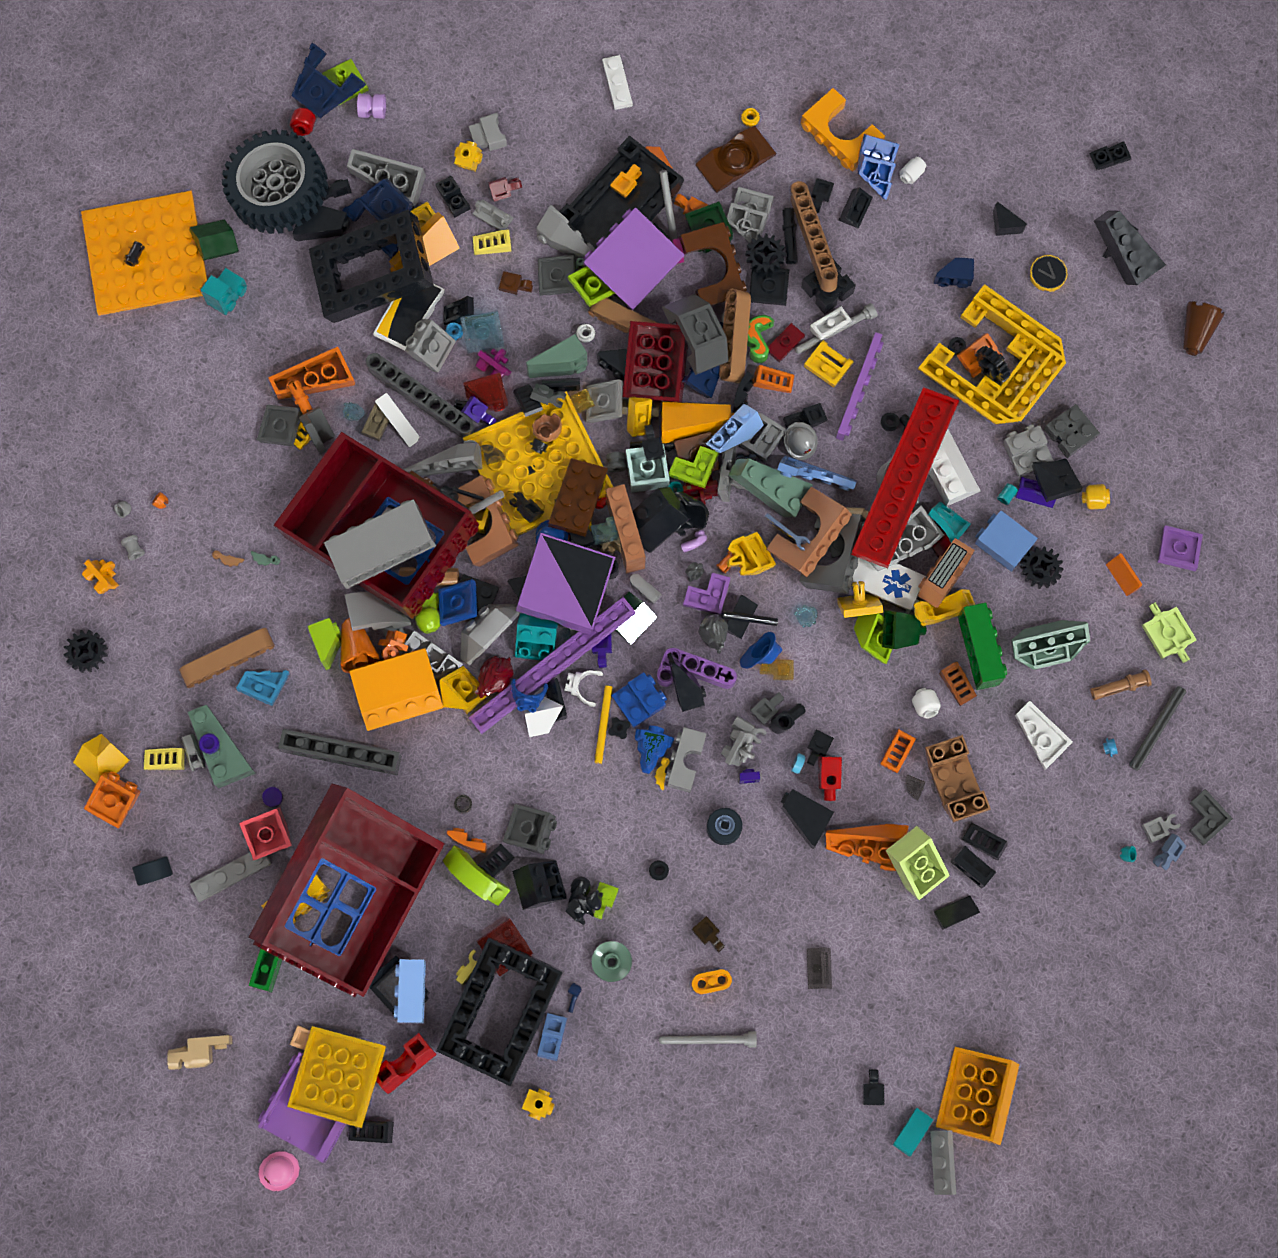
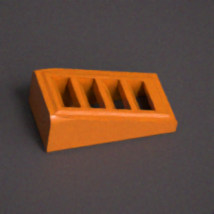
M759 365L755 369L753 386L791 393L795 375ZM769 375L772 376L771 382L768 381ZM776 377H780L778 384L775 383ZM784 378H787L786 386H783Z
M898 729L880 764L898 773L916 738ZM902 737L909 741L908 745L899 741L898 738ZM895 744L904 747L905 751L903 752L895 748ZM894 751L902 755V757L899 759L890 753ZM888 757L898 762L897 766L888 762Z

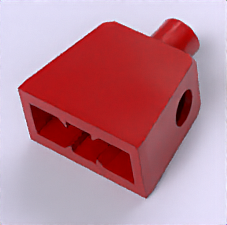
M818 757L819 789H824V801H836V789H841L842 757ZM830 775L833 777L832 784L827 783V777Z

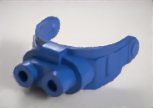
M512 679V696L516 701L517 709L519 711L529 710L531 713L536 712L539 704L544 699L548 684H544V689L541 693L526 695L517 690L515 679Z

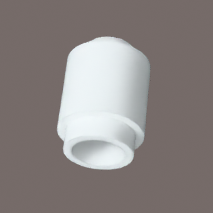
M920 157L912 158L899 171L902 182L913 184L924 173L926 163Z

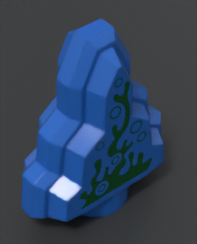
M649 725L648 730L636 729L635 740L638 742L637 750L641 754L640 765L642 773L650 774L656 767L658 759L663 757L666 750L672 747L674 738L665 735L664 729L661 727Z

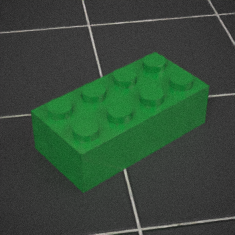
M987 603L963 607L957 617L976 690L999 686L1006 678L1007 668L1001 661L1002 649L996 642L997 630L995 626H992L991 619L993 615L991 608L987 607Z

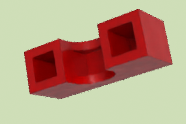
M419 1033L403 1045L405 1050L399 1058L391 1062L385 1060L381 1063L376 1082L388 1095L437 1055Z

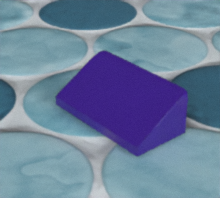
M1021 477L1016 498L1053 508L1056 499L1046 502L1037 481Z

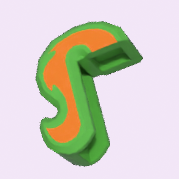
M758 315L749 320L747 346L750 347L749 356L755 363H764L768 358L769 348L761 332L773 327L774 320L767 315Z

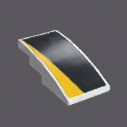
M434 284V286L392 301L373 335L405 351L407 339L413 336L416 331V323L431 316L435 305L443 296L445 289Z

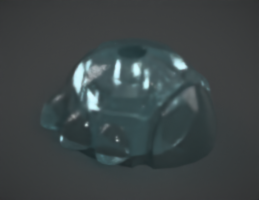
M352 402L344 403L343 415L347 420L358 421L364 416L365 412L358 404Z
M803 605L802 608H798V612H794V615L799 624L802 625V628H805L806 626L811 627L812 624H816L818 612L814 607Z

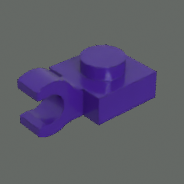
M474 396L469 398L461 411L476 423L480 419L488 425H493L497 421L486 413L488 407Z
M612 633L592 648V653L598 654L599 668H607L606 653H612Z

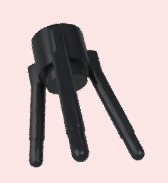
M445 485L439 491L468 510V507L458 501V493L484 500L482 496L458 489L455 486L450 488Z

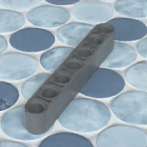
M372 353L367 356L366 365L368 371L380 381L461 438L475 433L474 423L468 416L381 355ZM374 362L380 363L377 367L371 366ZM390 372L395 373L391 378L386 377ZM404 383L410 384L407 388H402L401 385ZM420 393L425 394L421 399L416 398ZM434 404L440 405L436 410L431 409V406ZM448 415L455 416L453 420L446 419ZM465 425L470 426V429L467 431L461 430Z

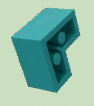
M225 268L218 279L211 275L201 288V292L209 306L226 315L228 311L231 312L235 308L239 296L242 297L246 293L247 285L242 277Z

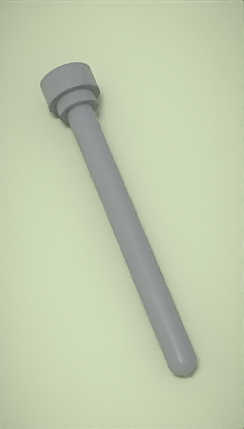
M869 303L863 307L864 309L861 310V313L851 317L852 322L822 340L817 337L797 346L795 352L800 354L864 319L871 320L877 317L875 307L872 303Z
M748 1031L744 1035L661 1036L659 1038L660 1044H744L748 1048H757L756 1031Z

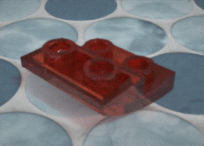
M510 918L476 940L482 950L487 939L492 937L530 956L533 954ZM500 964L497 973L501 976L509 970Z

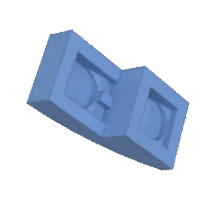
M547 1013L537 1057L557 1061L566 1026V1017Z

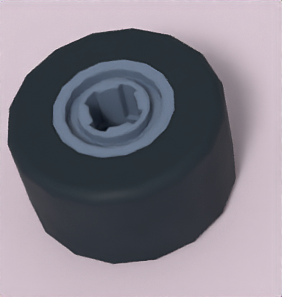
M730 808L715 810L707 821L708 836L714 843L719 845L734 843L740 837L743 829L740 815Z
M167 856L136 865L132 868L138 886L173 875Z

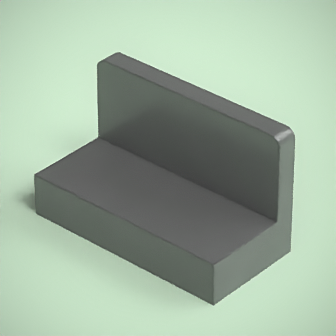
M316 407L300 416L299 419L321 455L327 451L323 443L334 438L335 434L321 408Z

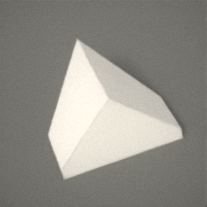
M544 697L536 712L531 713L529 710H524L529 737L548 734L563 705Z

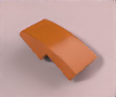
M453 828L452 831L447 830L448 837L457 844L472 851L486 853L487 844L483 843L482 839L471 838V841H468L469 835L464 832V829Z

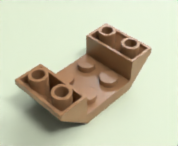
M963 735L925 747L931 776L942 805L952 822L991 810L985 792L979 789L967 756L970 753Z

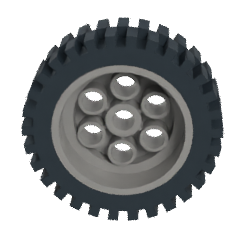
M277 129L272 130V135H269L267 131H263V137L259 138L255 134L252 135L253 141L244 140L245 146L242 148L238 145L235 148L238 153L230 154L229 157L232 162L226 161L225 167L227 170H223L222 173L225 178L222 179L223 192L239 219L245 225H249L251 229L255 230L257 228L262 233L266 229L269 234H274V229L279 234L284 233L283 228L285 227L288 231L294 230L292 225H302L300 219L303 217L306 221L310 220L311 217L308 213L316 214L318 212L315 205H323L324 202L321 197L326 198L327 192L325 189H328L326 169L308 140L306 141L301 135L298 137L295 132L291 131L289 135L287 130H282L281 134H279Z

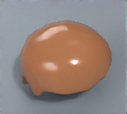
M555 413L552 416L543 414L532 425L533 435L543 442L556 440L562 430L561 419Z

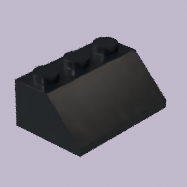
M670 487L658 488L632 511L643 549L649 553L653 552L691 519Z

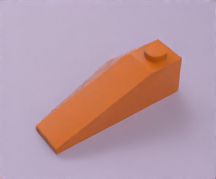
M883 824L827 830L826 849L847 857L854 854L862 857V862L868 864L871 860L881 864V869L896 871L886 850L909 832V825Z

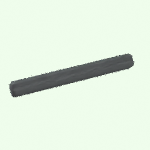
M1176 687L1129 764L1134 770L1138 771L1143 765L1186 694L1184 688Z

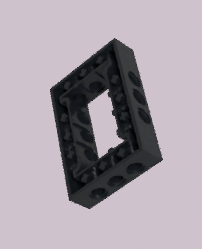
M409 210L309 248L323 317L332 323L340 322L434 286L419 220ZM390 244H398L403 268L350 289H342L341 273L338 272L336 261L340 264L349 263V260L360 256L364 257L365 254L375 250L380 251L383 247Z
M489 937L436 1052L511 1087L564 971ZM500 964L508 970L524 975L527 979L530 978L537 981L522 1011L520 1020L513 1030V1035L504 1050L503 1057L466 1040Z

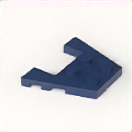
M312 42L309 47V55L304 61L305 66L302 74H299L291 96L321 118L362 89L366 83L351 73L341 87L334 84L316 70V67L327 53Z
M383 179L366 191V194L355 199L351 205L343 208L342 211L347 212L348 217L353 222H356L365 209H367L380 221L406 210L411 211L413 203L388 179ZM393 243L383 247L382 251L392 259L398 252L399 247L398 244Z

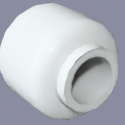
M921 688L917 690L916 695L912 699L917 714L924 718L934 717L938 714V710L941 707L935 691L931 689Z

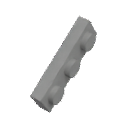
M952 1130L930 1131L934 1195H956Z

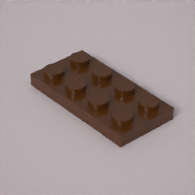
M571 458L549 519L548 527L586 537L608 473V468Z

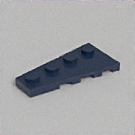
M719 322L720 325H721V327H722V329H723V323H724V322ZM720 366L695 375L692 367H690L691 371L682 381L704 397L712 398L719 379Z

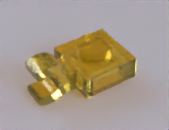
M775 660L773 665L761 664L760 674H773V680L793 681L794 660Z

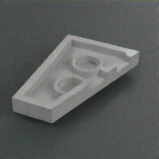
M736 446L722 453L724 461L723 466L720 468V482L717 493L724 502H730L732 485L729 484L731 477L728 475L735 464Z

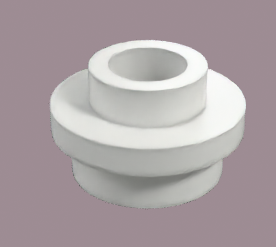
M589 324L580 325L576 331L577 338L584 343L592 341L595 337L594 328ZM584 331L589 332V335L583 336L582 333Z

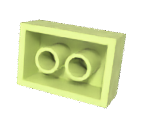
M918 826L886 850L905 888L918 900L950 876L932 839Z

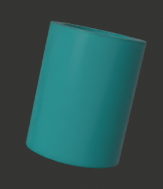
M1007 483L997 499L1003 504L1009 505L1018 490L1012 484Z

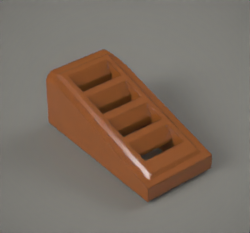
M957 661L940 671L939 675L960 706L977 697ZM955 670L956 674L949 677L948 674ZM960 677V681L955 684L952 683L954 679ZM962 684L965 685V687L960 689L959 691L956 690L958 686ZM968 690L969 694L961 698L960 694Z

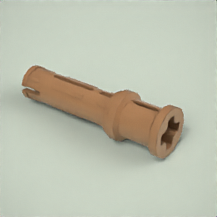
M1144 669L1141 673L1128 674L1124 679L1091 688L1090 692L1095 701L1122 691H1135L1136 688L1145 685L1149 687L1152 685L1149 672Z

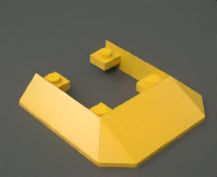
M984 284L960 318L976 328L981 320L986 317L1014 337L1006 350L1021 361L1011 372L1010 378L1000 386L985 375L977 387H975L946 366L955 353L941 343L926 357L918 370L992 423L1019 422L1024 419L1066 364L1062 340Z

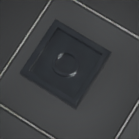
M753 268L750 284L751 303L786 306L789 269L780 268L776 270L774 268L773 274L767 271L766 275H764L762 270L756 273L757 268Z

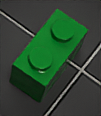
M260 948L249 986L272 993L282 959Z

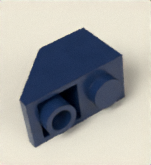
M955 257L936 273L934 284H938L941 287L957 285L958 288L971 286L974 280V259Z

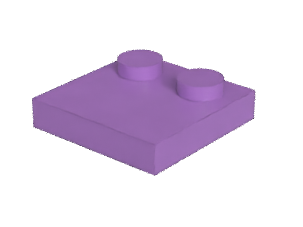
M1165 525L1161 537L1158 563L1196 571L1203 534Z

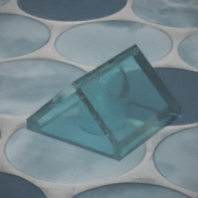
M498 310L460 317L467 353L504 346Z

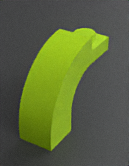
M456 845L452 847L442 860L448 870L463 885L485 901L489 900L499 906L510 892L506 885L483 871L473 861L470 854Z

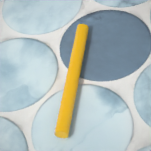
M605 686L594 761V763L602 764L612 686Z

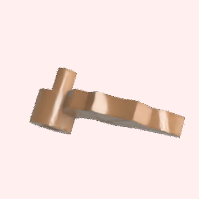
M217 550L212 553L214 559H221L222 563L229 567L233 565L238 566L239 563L244 562V559L235 558L230 555L224 556Z

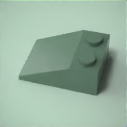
M576 334L527 361V375L529 378L579 374L588 366L587 352Z

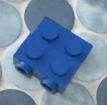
M644 672L628 682V685L611 695L633 728L666 707L664 702L667 700L666 696L661 690L657 692L654 687L656 684L650 674L646 676Z

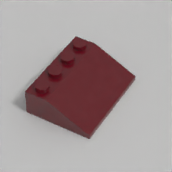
M630 321L622 397L682 403L684 382L682 380L685 377L688 343L679 325Z

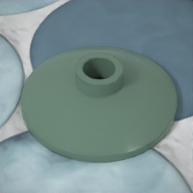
M608 941L599 945L592 955V968L600 979L607 982H617L625 978L630 972L632 957L629 950L623 944ZM609 959H615L616 964L610 966L608 964Z

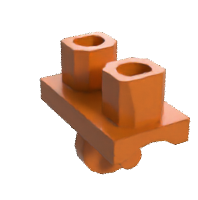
M388 630L386 638L379 640L378 645L386 646L382 650V658L384 660L398 656L399 651L407 652L409 646L404 644L407 634L397 630Z

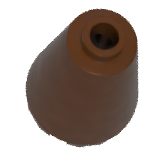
M1197 301L1188 302L1183 344L1186 354L1197 356V354L1203 352L1224 317L1225 312H1221V308L1208 303L1196 305Z

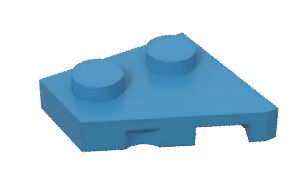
M287 670L273 673L271 671H245L236 689L243 694L273 706L290 673Z

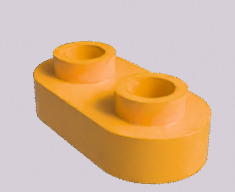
M720 969L696 975L691 985L694 992L703 995L727 989L731 985L732 977L728 971ZM723 976L725 983H718V977ZM700 980L705 982L704 988L698 986Z

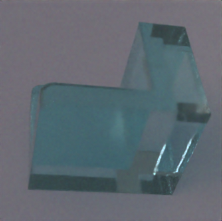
M613 516L605 518V523L591 526L595 545L618 540Z

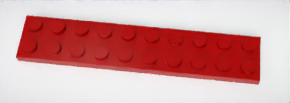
M923 387L851 555L887 569L889 568L959 404V400Z

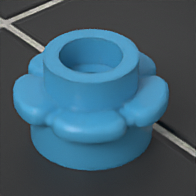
M450 323L446 327L445 332L455 341L463 336L461 325Z
M1106 738V743H1103L1105 753L1113 757L1112 755L1118 754L1114 738L1110 740Z

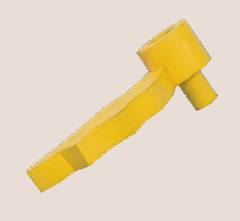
M666 757L662 758V766L656 770V775L654 776L656 784L662 790H664L665 770L670 764V759Z

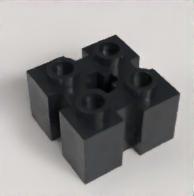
M834 259L833 261L838 273L836 290L824 292L820 287L815 270L803 278L801 286L810 298L816 297L815 304L824 315L836 307L838 299L843 302L854 294L856 286L847 274L844 276L840 274L842 268Z

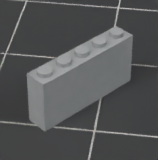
M414 499L404 501L399 507L388 509L382 515L376 518H369L363 524L350 527L345 533L334 535L324 542L339 579L346 589L436 546Z

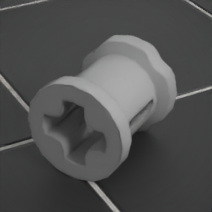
M137 535L128 536L121 542L128 552L129 560H135L145 554L137 542Z

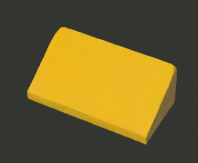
M629 398L627 432L632 437L645 435L644 426L651 424L652 399Z

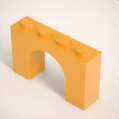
M832 88L802 115L801 126L806 132L813 134L817 143L823 144L831 156H836L844 168H849L853 172L858 167L859 152L864 134L885 139V135L872 124L855 139L842 140L835 137L830 132L828 123L844 109L846 99Z

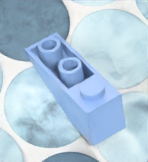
M743 404L713 435L706 445L718 453H722L751 439L764 424L756 410Z

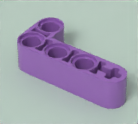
M676 648L666 650L657 672V682L661 686L667 687L673 683L667 654L671 653L678 658V661L695 678L729 689L735 685L737 679L736 672L733 669ZM692 661L696 664V667L688 669L685 664ZM711 668L714 670V674L707 676L704 670ZM718 671H720L719 679H716ZM666 672L671 675V678L663 680L660 675ZM727 675H730V676H731V677H730L731 680H729L728 682H725V678H724V677H726Z

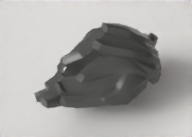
M707 614L705 619L701 621L698 632L707 646L714 648L720 654L726 641L728 624L721 618L720 614Z

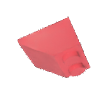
M280 807L239 823L253 860L292 846L287 823Z

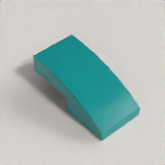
M916 1108L898 1134L893 1146L910 1157L934 1119Z

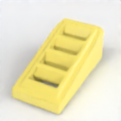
M509 229L473 236L474 255L512 252ZM504 238L505 243L501 244V239ZM493 239H497L498 245L494 246ZM486 240H490V247L486 246ZM479 241L483 243V248L479 249Z
M183 748L145 750L144 770H184L185 750ZM150 754H154V765H150ZM158 754H162L161 764H158ZM166 754H169V764H165ZM173 754H176L175 764H173Z

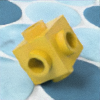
M460 142L459 146L455 149L454 156L456 158L454 164L476 172L478 164L482 161V150L474 142Z
M529 1089L522 1109L529 1111L528 1116L540 1120L541 1117L546 1118V1115H551L555 1104L552 1103L553 1098L549 1097V1092L538 1089V1092ZM539 1100L543 1102L541 1108L536 1107V1102Z

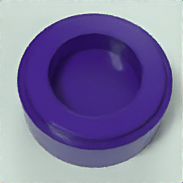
M205 734L199 740V748L205 754H214L220 747V741L214 734Z
M269 787L263 792L262 800L268 807L275 808L282 803L283 794L278 788Z

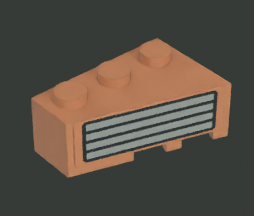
M955 538L944 555L939 556L935 567H931L926 575L928 578L924 577L918 587L921 590L917 596L938 608L963 573L975 550Z

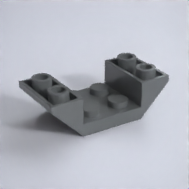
M694 294L662 307L669 323H678L692 351V354L687 359L695 375L728 362L727 337L710 303Z

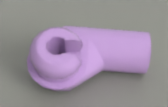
M703 530L695 532L696 538L681 544L684 553L696 549L706 542L707 535H705Z

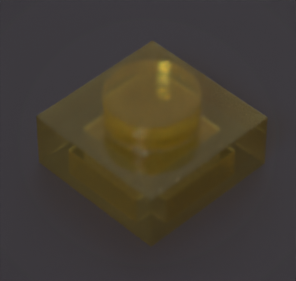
M587 389L570 396L578 414L595 406Z

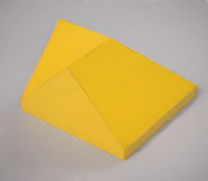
M464 666L441 678L439 681L443 707L463 709L468 714L487 697L480 698L479 694L476 695L474 693L479 687V683Z
M100 734L82 744L73 763L97 784L102 774L105 772L109 773L110 771L118 773L130 760L103 734Z

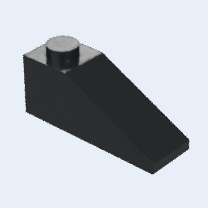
M671 653L667 654L677 700L682 712L704 706L703 698L706 697L704 686H700L697 679Z

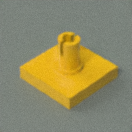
M858 581V584L857 582L852 583L853 596L837 598L838 607L844 618L883 613V605L879 598L872 594H865V582Z

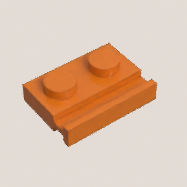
M988 333L983 334L957 355L972 378L982 372L975 356L981 347H991L998 354L1002 355Z

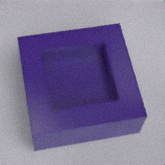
M754 769L743 770V773L739 774V784L757 783L760 781V772H755Z

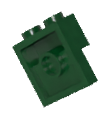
M720 201L685 214V219L691 232L724 222L725 226H728L731 237H729V241L733 240V232ZM704 249L700 251H703V253H708L712 250Z

